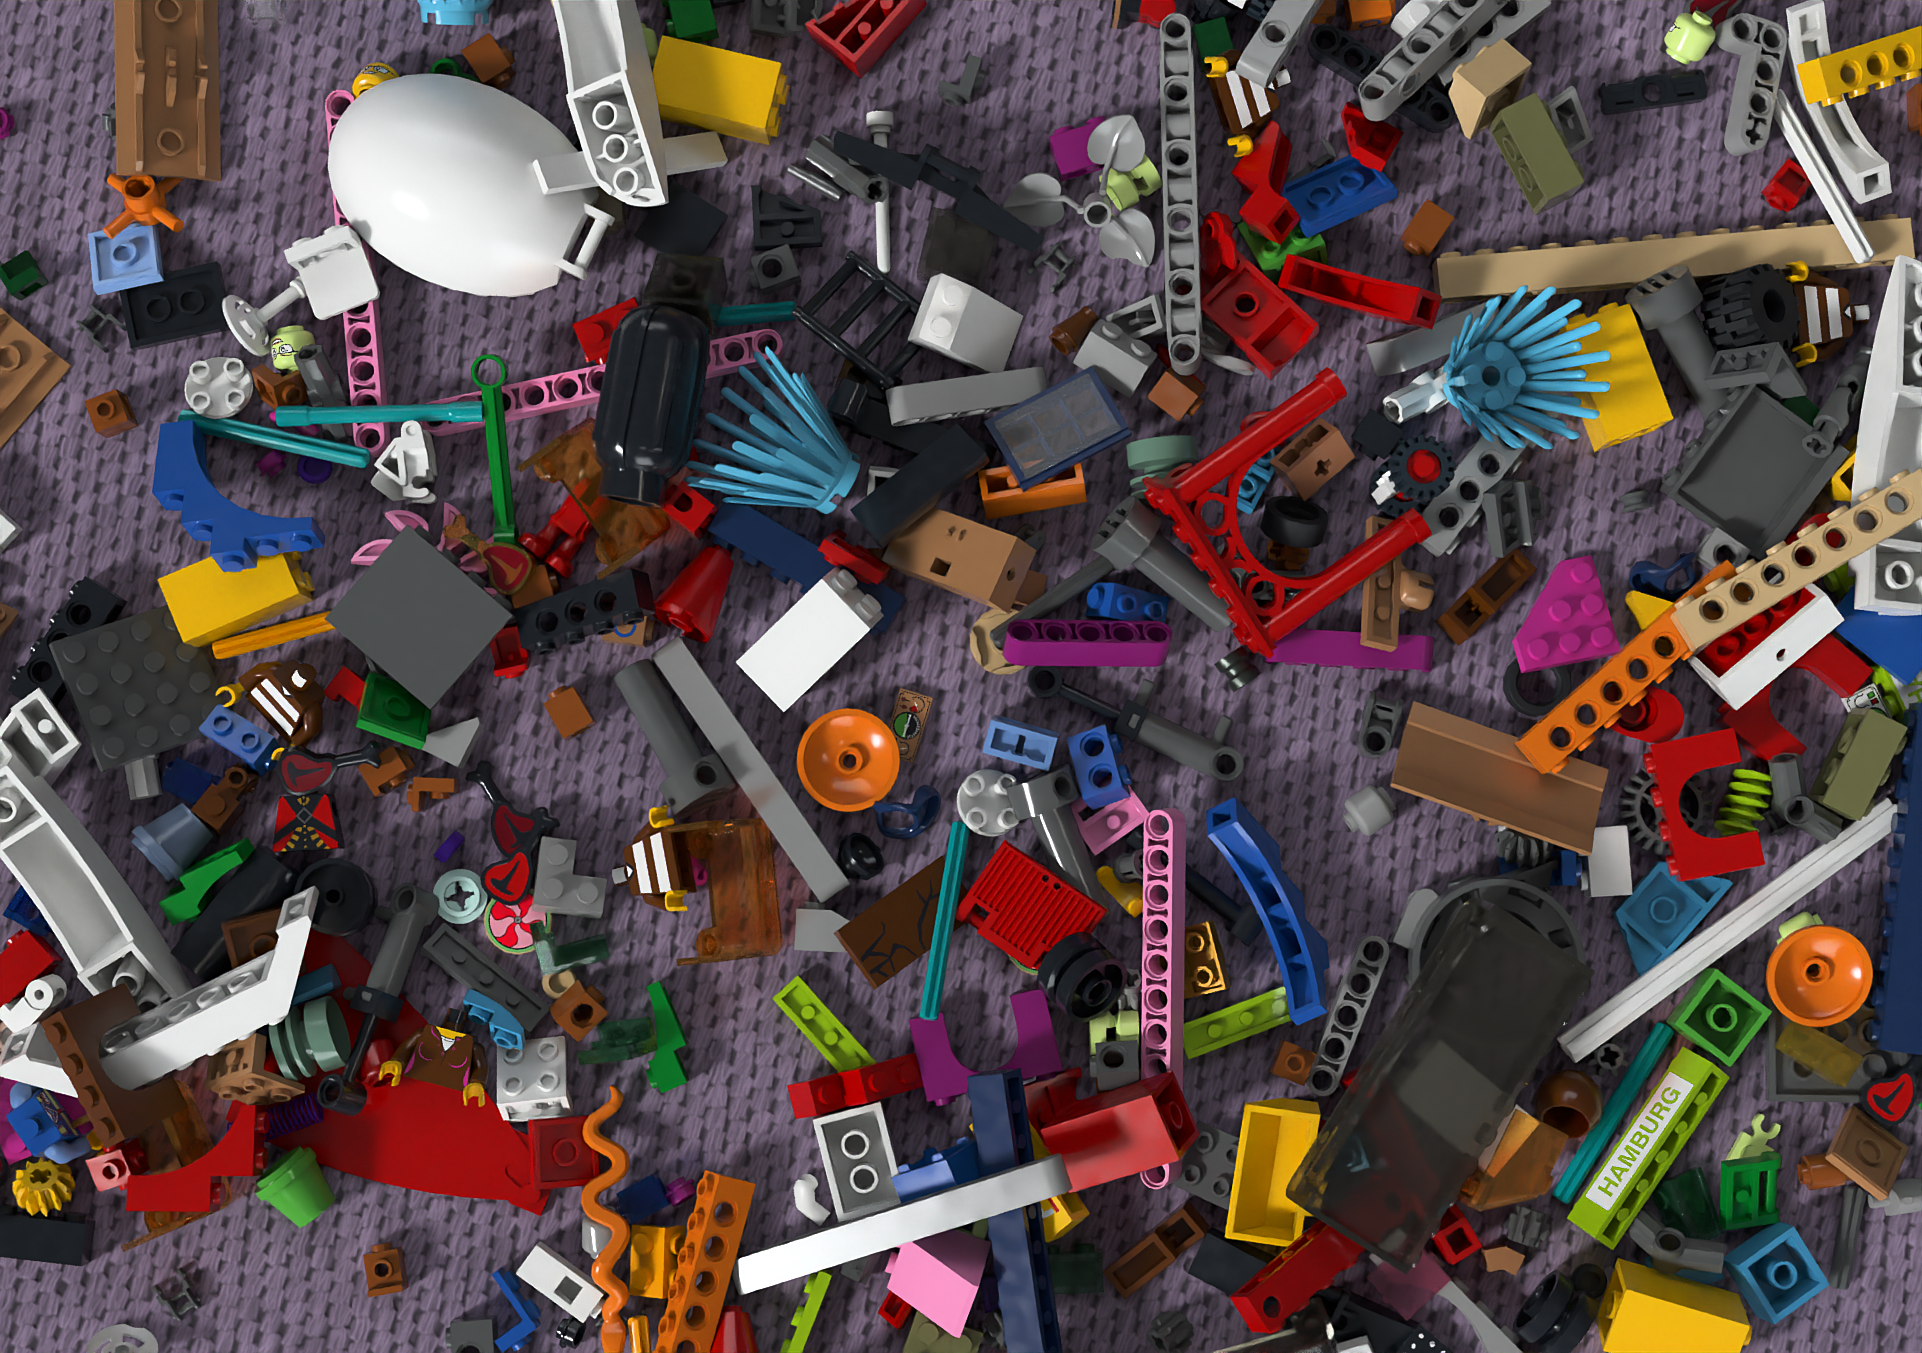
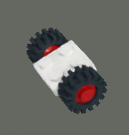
M1418 435L1416 438L1411 437L1396 449L1391 458L1381 464L1374 472L1369 489H1372L1370 494L1371 500H1375L1377 510L1382 509L1384 511L1383 515L1387 517L1390 515L1394 516V519L1410 508H1414L1420 513L1430 503V500L1438 497L1450 486V482L1455 476L1453 469L1456 467V463L1451 460V456H1453L1451 449L1447 451L1444 448L1446 444L1443 441L1438 443L1435 441L1436 437L1433 436L1424 438V435Z

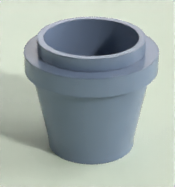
M183 803L143 827L138 825L131 831L135 835V838L131 841L132 844L168 882L173 878L180 882L179 877L214 837Z

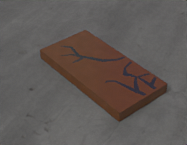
M940 856L834 932V935L874 990L931 949L946 861L943 856ZM962 882L957 908L968 893ZM975 903L972 910L979 914L982 910ZM955 918L953 932L967 922H960Z

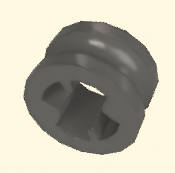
M1649 490L1619 496V501L1624 503V508L1621 509L1622 514L1653 507L1652 503L1647 501V496L1650 495Z

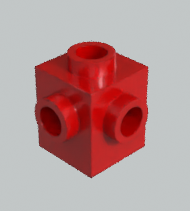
M138 1138L121 1141L107 1149L102 1145V1150H99L85 1160L98 1192L117 1186L120 1191L126 1190L128 1175L144 1174L150 1169L147 1154L141 1148Z

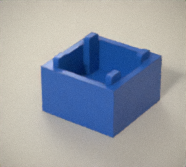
M969 1136L957 1139L956 1146L938 1152L935 1147L928 1148L923 1151L924 1157L913 1164L906 1163L899 1166V1173L891 1177L901 1203L982 1178L981 1170L978 1166L976 1139L970 1140Z

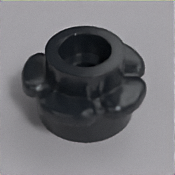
M573 1315L568 1319H562L556 1331V1338L561 1339L559 1342L560 1347L565 1348L568 1346L576 1349L583 1339L586 1323H582Z

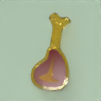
M464 514L456 515L453 524L446 525L443 528L445 538L459 539L479 555L480 560L488 567L490 583L498 593L505 596H514L523 591L533 578L536 571V560L528 551L507 542L486 543L467 528Z

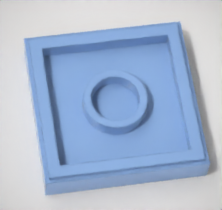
M132 223L113 239L107 237L103 230L88 233L93 289L97 295L164 281L157 224L143 226L139 223Z

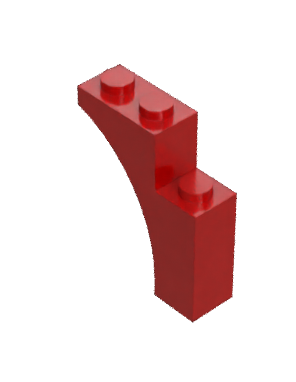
M1291 254L1286 256L1277 286L1321 304L1350 309L1375 319L1431 330L1433 329L1442 296L1420 287L1356 274Z
M241 1105L234 1123L223 1139L212 1150L195 1162L162 1174L128 1175L126 1211H220V1206L224 1203L226 1196L225 1184L221 1183L222 1176L263 1175V1169H266L268 1165L269 1155L268 1149L264 1147L265 1133L269 1131L270 1116L266 1112V1105Z

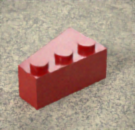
M849 0L844 4L842 2L832 7L833 10L816 21L813 18L805 23L813 41L862 79L926 7L927 3L926 0Z

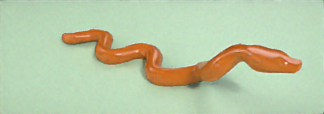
M610 1085L611 1099L588 1116L583 1125L582 1135L584 1141L592 1149L609 1157L612 1161V1166L605 1173L595 1177L585 1185L581 1193V1205L588 1217L610 1228L613 1232L609 1243L593 1262L591 1276L594 1283L609 1294L601 1308L604 1320L601 1327L604 1353H623L626 1341V1326L619 1312L627 1304L630 1294L626 1284L612 1273V1268L628 1245L631 1236L630 1226L623 1216L604 1207L598 1199L604 1190L625 1177L630 1166L629 1154L622 1145L601 1135L599 1131L603 1122L615 1114L623 1102V1093L618 1087Z

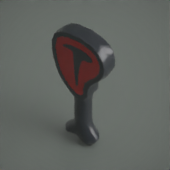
M538 807L534 810V825L521 846L514 850L508 859L492 863L482 872L480 880L483 890L492 899L503 905H520L527 898L535 876L533 851L546 831L560 826L557 818L549 816L546 807Z
M1914 1054L1904 1067L1897 1069L1891 1076L1871 1079L1861 1087L1859 1101L1865 1111L1878 1122L1885 1125H1898L1909 1115L1917 1096L1916 1075L1922 1069V1055Z

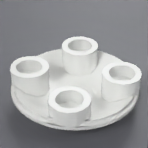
M214 357L205 361H196L190 366L189 375L185 382V397L190 407L199 415L211 419L227 418L237 414L248 404L253 393V380L243 362L237 358Z
M984 769L972 773L962 782L957 794V808L960 817L971 830L984 836H1000L1009 832L1019 823L1020 820L1016 819L1004 788L1016 781L1015 777L1011 774H1003L997 770Z

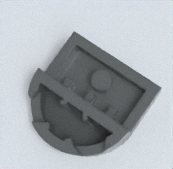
M751 0L749 33L778 38L796 36L807 30L805 23L813 18L815 21L818 20L822 11L823 0Z
M1502 479L1483 493L1482 508L1486 513L1488 528L1486 538L1490 544L1491 557L1504 558L1519 545L1532 546L1537 541L1539 535L1534 533L1537 520L1544 519L1545 505L1541 488L1532 486V480Z

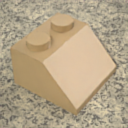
M1503 38L1492 46H1484L1472 61L1461 63L1452 74L1453 82L1448 94L1464 135L1469 140L1488 127L1500 110L1517 102L1532 65L1528 59Z

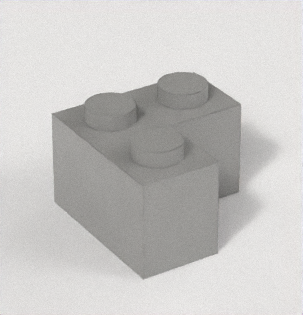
M542 836L531 911L595 919L601 918L607 879L573 875L576 840Z

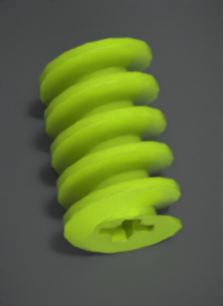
M1735 769L1733 776L1740 782H1730L1728 788L1736 795L1724 796V802L1731 808L1719 809V814L1726 820L1715 821L1714 827L1723 836L1758 830L1759 834L1760 830L1751 823L1752 821L1764 820V817L1756 810L1757 808L1769 807V804L1761 799V796L1773 795V791L1766 786L1767 782H1771V776L1749 769Z

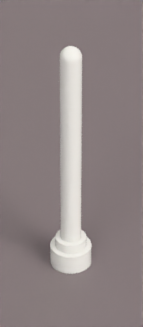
M872 111L867 113V129H870V135L874 136V144L887 148V135H890V129L894 127L893 113L889 111ZM889 194L884 202L875 203L877 269L883 274L889 273L891 269Z

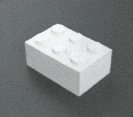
M882 1099L813 1118L838 1222L857 1218L901 1203L891 1177L899 1173V1165Z

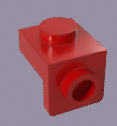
M1788 158L1761 193L1766 196V201L1773 208L1784 210L1788 213L1798 204L1801 196L1812 183L1804 169Z
M517 622L507 624L489 645L495 662L493 670L495 677L505 675V678L511 679L523 675L525 670H528L531 663V655L529 650L521 648Z

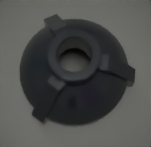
M1194 0L1195 13L1191 20L1195 24H1200L1224 17L1226 21L1235 17L1240 9L1227 0Z
M852 833L841 839L837 864L847 879L869 880L883 870L884 861L881 849L869 837L861 833Z

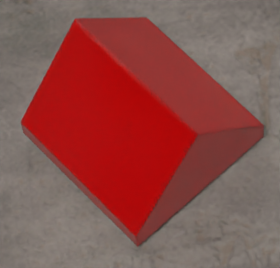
M890 1290L878 1314L896 1329L900 1330L905 1327L915 1308Z

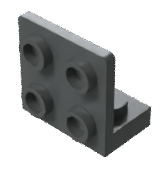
M1779 342L1717 351L1704 379L1710 390L1756 384L1759 389L1774 400L1804 396L1807 392L1806 385Z
M1199 1122L1197 1128L1200 1135L1186 1151L1182 1161L1181 1176L1174 1182V1185L1229 1211L1239 1138L1204 1122Z

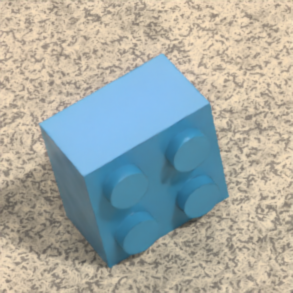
M1780 1221L1769 1224L1724 1256L1723 1264L1756 1317L1772 1324L1778 1323L1830 1285L1795 1227Z

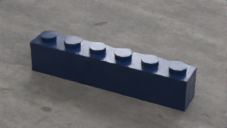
M723 502L707 529L714 535L711 540L713 543L728 551L731 546L743 552L740 558L756 568L761 563L771 568L770 576L785 585H788L790 580L800 585L802 588L799 592L802 595H805L826 574L836 567L824 559L825 554L818 551V546L746 504ZM844 565L838 567L840 570H847L856 579V587L864 595H871L881 606L880 611L884 616L867 633L876 636L878 632L886 635L905 603V597L882 583L878 585L872 583L869 585L858 580L854 576L855 572Z

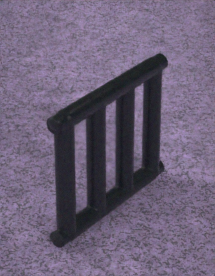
M850 250L845 257V264L803 308L799 305L791 314L874 382L888 390L893 387L895 376L917 354L922 346L909 341L883 370L867 359V357L909 312L917 316L921 303L862 256ZM856 271H859L872 284L828 328L814 315ZM884 291L899 304L855 349L840 336Z

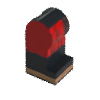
M1113 0L1110 28L1123 29L1125 21L1147 23L1151 28L1158 30L1163 19L1169 14L1175 13L1174 0Z

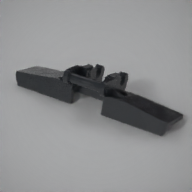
M840 131L836 132L833 150L909 190H912L916 180L959 202L954 213L1029 252H1033L1042 244L1043 236L991 201L976 184L982 174V171L971 165L969 168L964 167L939 153L940 149L928 143L925 145L921 155L898 153ZM937 169H939V170H941V171H943V172H945V173H947V174H949V175H951V176H953V177H955V178H957V179H956L955 182H954V181H952V180H950V179H948V178L942 176L941 174L937 173Z
M1212 1227L1208 1229L1192 1261L1188 1274L1232 1295L1276 1256L1241 1240L1226 1238L1224 1232ZM1331 1285L1316 1293L1332 1300V1302L1316 1294L1312 1295L1309 1298L1311 1300L1310 1304L1301 1311L1293 1312L1285 1319V1326L1281 1329L1303 1338L1301 1349L1307 1353H1313L1317 1337L1338 1344L1366 1335L1374 1353H1397L1418 1325L1421 1324L1360 1296L1349 1288ZM1270 1296L1264 1301V1311L1277 1302L1274 1297ZM1340 1315L1347 1317V1321L1341 1326H1334L1329 1323L1333 1320H1338ZM1280 1330L1268 1335L1277 1338Z

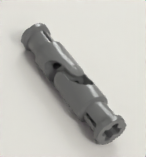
M1863 346L1855 352L1853 364L1847 366L1829 399L1814 419V428L1803 437L1802 446L1810 455L1817 458H1825L1831 454L1834 440L1839 438L1848 426L1849 418L1863 400L1873 347Z

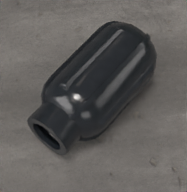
M642 305L630 310L619 321L616 329L613 331L592 432L594 452L597 462L602 467L598 496L639 507L663 508L668 480L677 475L690 458L710 351V336L706 325L701 319L672 307Z

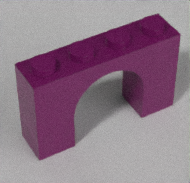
M1038 988L1009 995L1018 1030V1043L1011 1059L995 1070L1021 1068L1023 1079L1036 1076L1037 1081L1056 1078V1071L1063 1070L1045 994ZM943 1011L939 1012L936 1021L920 1018V1016L909 1019L927 1102L935 1100L936 1106L956 1102L955 1095L967 1093V1077L983 1071L970 1069L956 1058L950 1045Z

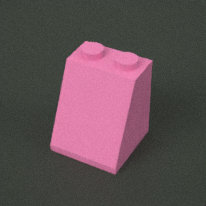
M950 1229L896 1246L900 1248L899 1253L891 1252L885 1272L891 1274L887 1288L948 1333L960 1338L980 1285L991 1242L955 1229Z

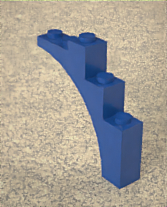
M193 420L160 424L152 493L166 511L182 510L181 524L194 541L211 540L210 555L223 572H240L243 569L257 568L258 556L261 555L273 556L277 553L291 551L305 552L310 549L324 547L325 534L313 517L282 518L261 515L239 507L222 496L216 490L211 480L206 460L207 438Z
M1236 797L1207 810V835L1238 875L1263 922L1273 946L1284 982L1290 1018L1296 1025H1300L1327 1013L1324 970L1330 968L1328 945L1326 940L1306 920L1303 893L1281 869L1279 844Z

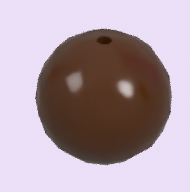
M1559 1070L1547 1076L1535 1093V1114L1539 1122L1547 1131L1560 1138H1579L1593 1131L1603 1116L1604 1101L1599 1086L1591 1077L1578 1070Z

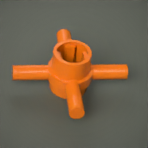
M116 173L110 174L107 182L122 193L126 210L104 227L103 232L107 237L113 239L135 220L143 226L156 225L162 222L174 232H180L184 227V222L167 210L165 195L185 178L164 177L155 184L151 176L148 175L131 176L125 180L120 175H116Z

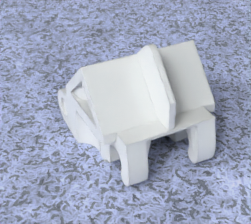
M413 420L407 421L401 427V437L394 438L375 462L374 466L379 471L372 478L371 484L392 501L407 499L411 503H435L437 496L430 493L427 488L421 489L424 483H434L435 476H438L432 436L428 431L423 430L418 422Z

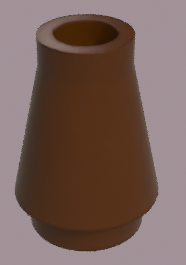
M1084 306L1080 311L1052 328L1053 333L1049 336L1051 343L1064 355L1077 352L1093 325L1099 320L1098 316L1092 309Z

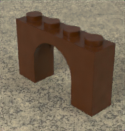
M125 982L63 1009L41 1022L48 1041L52 1044L62 1063L63 1071L69 1077L78 1095V1100L85 1108L94 1126L95 1134L101 1140L105 1149L188 1107L173 1076L144 1090L130 1091L112 1082L103 1070L99 1057V1046L105 1032L141 1014Z

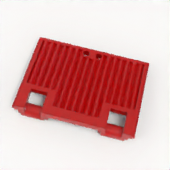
M1004 839L956 909L955 918L960 922L965 921L976 928L979 935L1028 968L1032 969L1033 967L1038 970L1044 959L1041 956L1044 950L1049 952L1056 943L1068 935L1077 932H1089L1092 934L1108 909ZM975 903L989 912L986 918L972 910Z

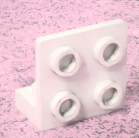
M564 1036L525 1040L523 1051L514 1047L504 1048L497 1044V1106L503 1121L507 1120L509 1123L528 1121V1119L573 1116V1103L567 1088V1044Z

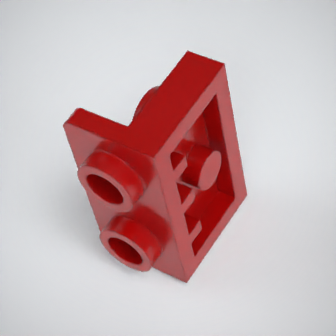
M636 297L572 324L586 356L584 358L587 363L595 360L597 365L607 362L613 331L616 329L619 321L630 310L640 307Z

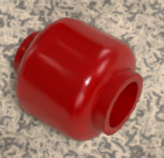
M372 1035L356 1077L361 1084L369 1086L371 1089H378L389 1085L395 1076L392 1073H387L383 1076L382 1080H379L382 1064L390 1061L395 1053L393 1044L389 1039L377 1038L376 1035Z

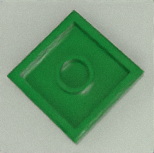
M370 672L366 678L355 727L421 750L426 742L432 710L398 681Z

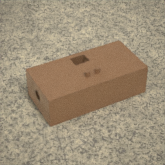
M933 507L889 543L882 561L905 575L1009 613L1037 550L1016 536Z

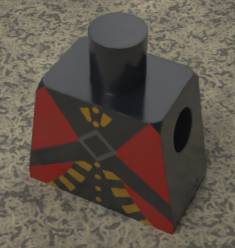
M317 790L302 796H280L273 852L345 849L335 795L318 794Z

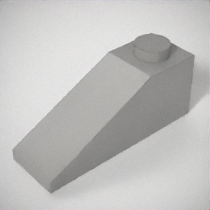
M805 902L804 909L796 908L794 950L847 952L834 935V932L851 920L833 910H825V903Z

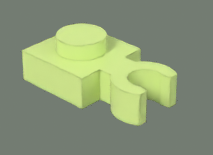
M1758 1113L1752 1120V1134L1748 1135L1741 1131L1725 1160L1760 1156L1762 1152L1774 1151V1149L1765 1144L1768 1139L1778 1135L1781 1125L1773 1123L1771 1129L1764 1132L1761 1129V1122L1765 1116Z

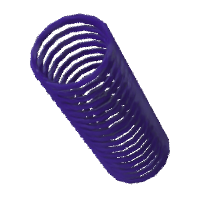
M311 1092L309 1096L305 1094L304 1098L300 1096L299 1100L295 1098L294 1102L289 1100V1104L284 1102V1105L279 1104L278 1107L274 1106L273 1109L268 1108L266 1112L270 1116L272 1132L269 1128L267 1134L265 1133L267 1140L264 1139V1142L279 1136L282 1137L284 1134L288 1135L289 1132L293 1133L294 1130L299 1131L300 1128L304 1129L305 1126L309 1127L310 1124L314 1125L315 1122H323V1108L317 1100V1095ZM312 1096H313V1098H314V1100H315V1102H316L319 1117H318V1115H317V1113H316V1111H315V1108H314V1105H313V1101H312ZM307 1098L312 1107L313 1115L308 1107ZM301 1099L303 1100V1102H304V1104H305V1107H306V1110H307V1114H308V1118H307V1116H306V1114H305V1111H304V1109H303ZM296 1101L301 1109L303 1120L299 1114ZM291 1103L296 1111L298 1122L293 1114ZM286 1105L290 1111L293 1124L291 1123L289 1116L287 1114ZM281 1107H282V1109H283V1111H284V1113H285L286 1120H287V1125H286V1123H285V1121H284V1119H283V1116H282V1113H281ZM275 1108L277 1109L279 1116L281 1118L282 1127L277 1119ZM270 1110L274 1115L277 1129L275 1128L274 1123L272 1121ZM234 1121L232 1123L228 1122L226 1126L227 1132L229 1131V1125L232 1126Z

